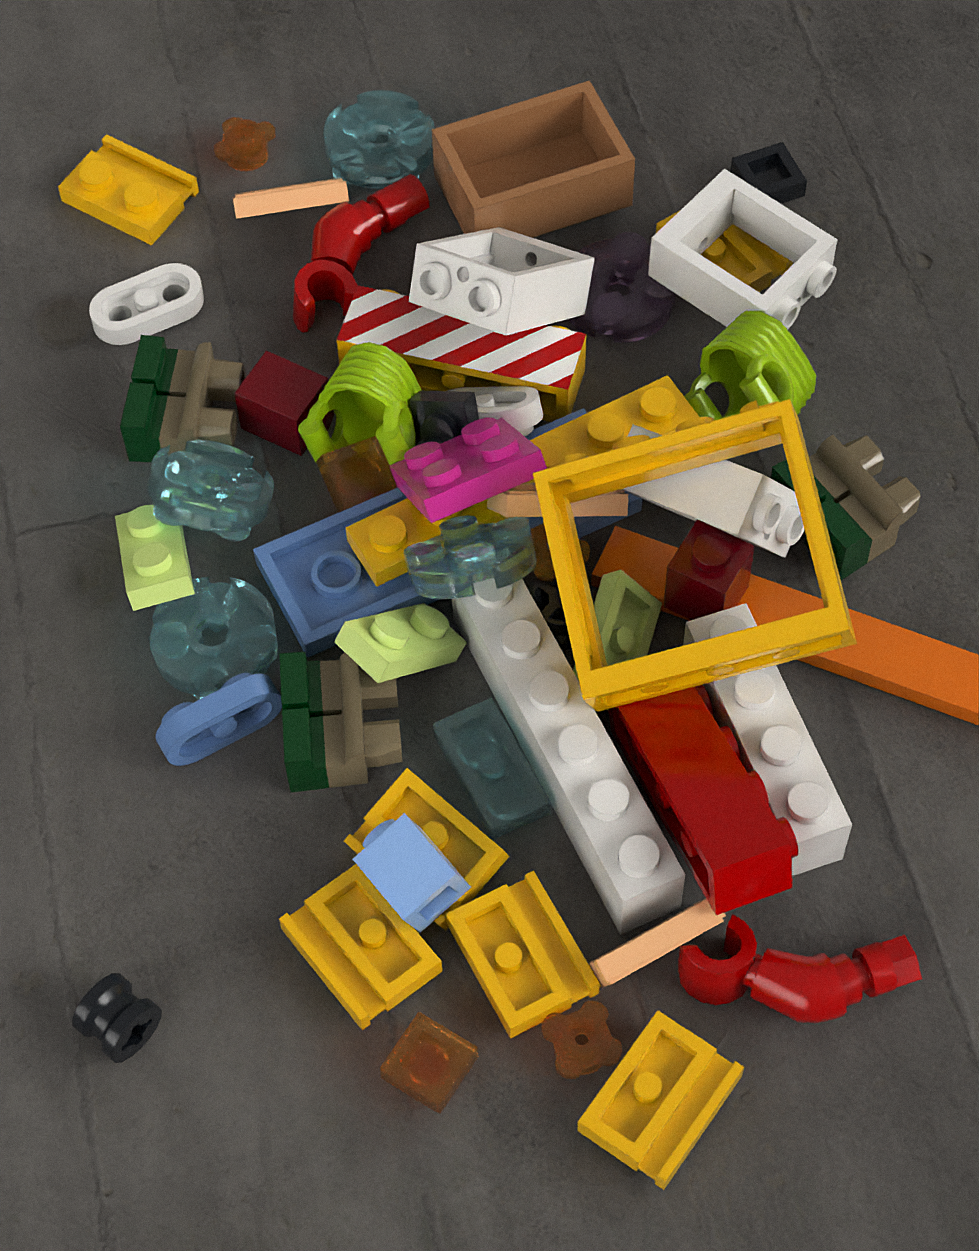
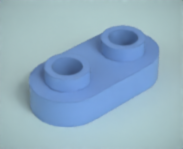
M238 674L225 682L221 689L194 703H181L171 708L162 718L161 725L156 732V742L170 764L175 766L192 764L270 723L282 709L281 694L266 674Z

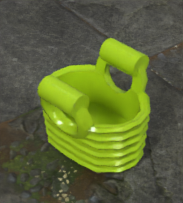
M744 311L702 349L699 364L702 373L693 381L689 392L684 397L699 417H712L714 421L739 414L740 409L744 405L755 400L759 406L790 399L798 415L801 412V408L806 405V401L811 398V394L815 392L816 373L793 335L780 320L762 311ZM713 382L721 384L729 395L730 403L723 416L705 392L707 386Z
M371 342L353 345L329 379V382L324 386V390L319 394V400L311 407L307 419L300 423L298 431L317 465L330 464L334 461L342 447L366 461L392 465L404 460L405 453L416 446V432L409 400L421 388L406 360L388 347ZM333 410L336 415V425L334 433L330 438L322 420L329 411Z

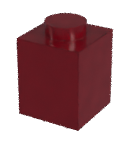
M265 351L234 393L241 429L302 456L307 447L298 431V427L303 420L307 419L311 407L319 400V394L328 383V377L269 351ZM333 410L329 411L322 420L327 431L333 421Z
M696 520L667 566L664 607L690 620H694L737 606L749 587L755 545L705 522Z

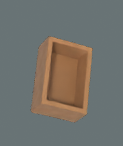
M590 80L432 129L434 177L464 234L500 227L533 238L632 206L635 158Z

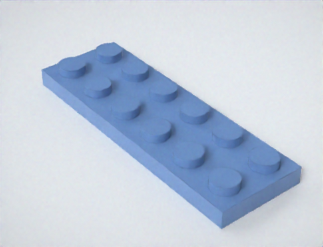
M584 408L534 429L532 433L525 437L531 440L587 412ZM398 488L254 548L253 552L260 572L308 658L337 645L334 641L346 621L417 604H431L452 594L451 579L507 556H510L514 565L517 566L549 552L550 549L543 518L521 517L378 587L375 586L347 542L345 527L406 499L407 497ZM625 491V493L629 494L628 516L642 510V498ZM628 516L574 517L578 538Z

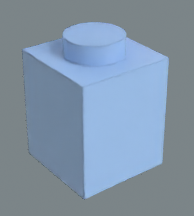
M405 813L396 821L390 819L375 827L363 841L364 849L353 858V861L398 915L420 933L471 888L469 883L422 828Z

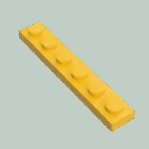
M666 375L530 441L541 449L548 469L550 466L566 462L564 455L582 453L590 457L613 450V444L626 438L633 424L660 435H666L676 432L675 428L680 423L697 418L699 415L671 378ZM532 479V480L527 481V482H525V483H535V482H534V479ZM406 498L345 528L347 542L375 586L378 587L521 517H505L488 509L486 499L431 523Z

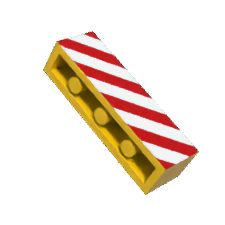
M359 285L336 339L339 364L353 345L367 342L383 345L406 360L421 390L448 391L462 387H533L539 393L543 411L542 420L549 422L572 413L585 372V333L571 331L563 326L544 325L505 336L410 303L409 296L401 295L393 290H378Z

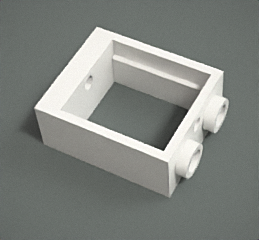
M723 169L651 238L648 276L726 327L744 311H762L780 320L789 329L796 320L801 306L812 295L816 298L823 295L831 285L837 271L836 267L833 266L837 239L728 170ZM732 224L794 262L763 295L701 255Z
M500 227L417 243L409 302L507 336L585 315L595 258ZM534 254L537 257V263L535 265H533L530 261V256Z
M633 424L627 437L647 435L652 439L663 435ZM727 460L623 488L626 492L693 521L700 520L784 558L790 545H794L804 532L795 491L761 473Z

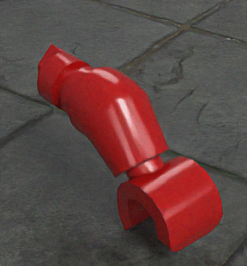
M409 174L391 185L368 196L367 202L360 200L354 204L346 201L340 203L326 212L315 224L311 262L299 270L294 280L293 321L299 331L305 333L314 324L315 302L319 300L329 299L338 302L343 309V316H346L357 289L353 273L361 254L370 250L371 242L379 238L382 231L388 233L405 224L407 219L430 207L428 194L422 183L414 175Z
M733 914L727 925L723 950L731 955V958L725 960L711 959L702 953L698 945L680 946L678 960L680 984L690 996L698 1001L712 1005L732 1003L742 997L748 987H750V998L800 1023H819L837 1019L846 1014L847 1006L861 1002L863 992L873 998L891 992L897 987L922 979L917 955L905 935L881 943L874 942L856 948L852 952V959L842 953L829 958L825 953L802 956L767 948L764 955L756 953L757 941L752 929L744 920Z

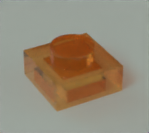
M376 436L323 454L316 461L338 513L397 488L388 461Z
M418 1012L379 1068L380 1075L386 1082L438 1114H441L477 1060L478 1047L421 1012Z

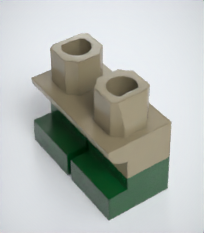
M141 335L131 375L132 382L129 384L120 423L129 462L200 465L204 449H234L237 435L235 409L212 408L214 400L236 402L234 393L246 378L244 363L214 359L211 342L201 343L196 347V351L167 348L164 337Z
M831 435L821 443L815 454L809 456L841 581L895 545L900 525L904 524L917 512L921 498L920 491L907 477L899 476L882 487L873 478L874 475L882 471L884 458L881 450L867 435L844 445L834 435ZM787 459L772 466L770 478L795 491ZM804 529V532H803L802 536L800 537V539H802L803 537H805V542H804V544L809 548L808 541H807V537H806V533H805V529Z
M305 652L279 653L284 763L290 793L368 783L369 767H380L403 762L399 719L364 722V710L398 707L396 678L377 683L346 653H343L339 660L307 661Z

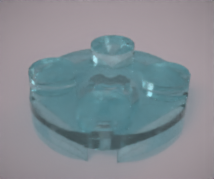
M387 90L368 91L357 95L358 103L350 105L342 110L341 103L332 110L325 122L323 136L326 157L332 167L334 178H342L346 181V184L382 189L409 174L414 175L419 180V174L431 163L433 159L432 129H434V122L429 113L428 117H426L424 113L419 111L418 102L410 96ZM384 134L388 136V142L375 144L369 142L375 141L378 135Z
M191 440L187 441L185 451L169 454V445L160 449L155 454L151 464L147 490L154 502L153 515L160 522L170 526L186 525L202 531L215 532L221 538L229 541H242L249 537L253 526L261 523L266 518L274 492V481L267 469L263 479L260 473L252 468L255 458L245 451L215 441Z
M475 516L454 517L440 524L441 535L427 541L412 544L404 550L408 574L412 585L414 584L416 592L423 597L434 599H456L474 596L476 594L473 583L494 578L496 588L499 589L524 578L537 565L529 520L525 517H513L497 523L478 525Z
M209 577L192 579L195 594L158 604L152 617L154 625L149 640L156 668L170 685L184 693L193 694L197 700L221 689L225 682L238 674H265L271 663L278 656L279 646L273 609L267 598L257 588L243 580L229 577L231 584L223 582L210 583ZM210 628L216 633L224 628L229 630L225 635L223 643L215 646L203 645L204 640L201 634L203 630Z

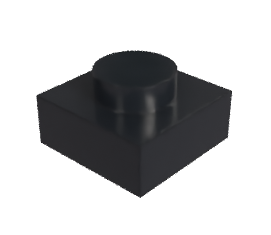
M783 142L732 158L730 170L732 174L780 204L805 196L807 180Z
M420 390L409 400L418 445L427 442H438L439 444L462 435L461 430L467 424L479 420L475 392Z

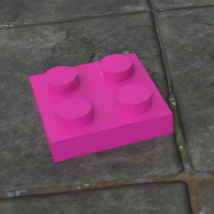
M483 418L467 424L461 430L462 435L441 444L438 442H427L411 448L405 453V459L390 465V469L397 488L433 523L534 479V472L547 469L541 449L503 418L497 420L495 418Z

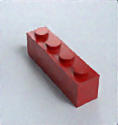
M703 685L608 709L613 736L716 916L793 888L792 858L799 854L794 831L785 817L776 819L769 808L767 791L760 775L755 770L746 771L740 761V751L735 736L727 725L718 726L713 718V708L709 695Z

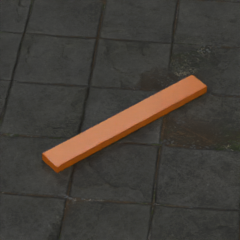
M615 526L592 572L591 586L599 588L604 574L622 570L662 603L661 611L690 621V619L664 607L667 566L679 548ZM753 574L750 575L749 587L738 605L747 603L757 626L824 608L821 598ZM848 608L857 644L797 659L979 726V654Z

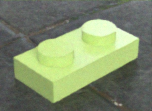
M175 500L157 505H143L131 512L115 516L126 593L133 611L195 594L182 522Z
M622 570L610 572L602 576L594 601V609L607 666L648 654L662 606L658 599ZM574 665L573 672L578 679L576 665Z
M425 603L346 621L334 641L377 683L456 662L467 643L449 626L448 619L440 611L427 606Z

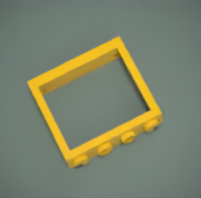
M790 399L759 406L755 400L744 405L740 409L739 414L715 421L712 417L692 418L680 423L675 428L676 432L652 439L647 435L626 437L614 443L612 446L613 450L590 457L582 453L564 455L566 462L533 473L582 697L597 712L857 644L800 421ZM783 444L824 608L607 666L571 503Z

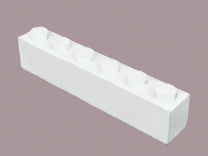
M510 556L452 578L453 619L464 640L467 642V646L620 935L680 909L685 873L594 708L583 700L580 683Z

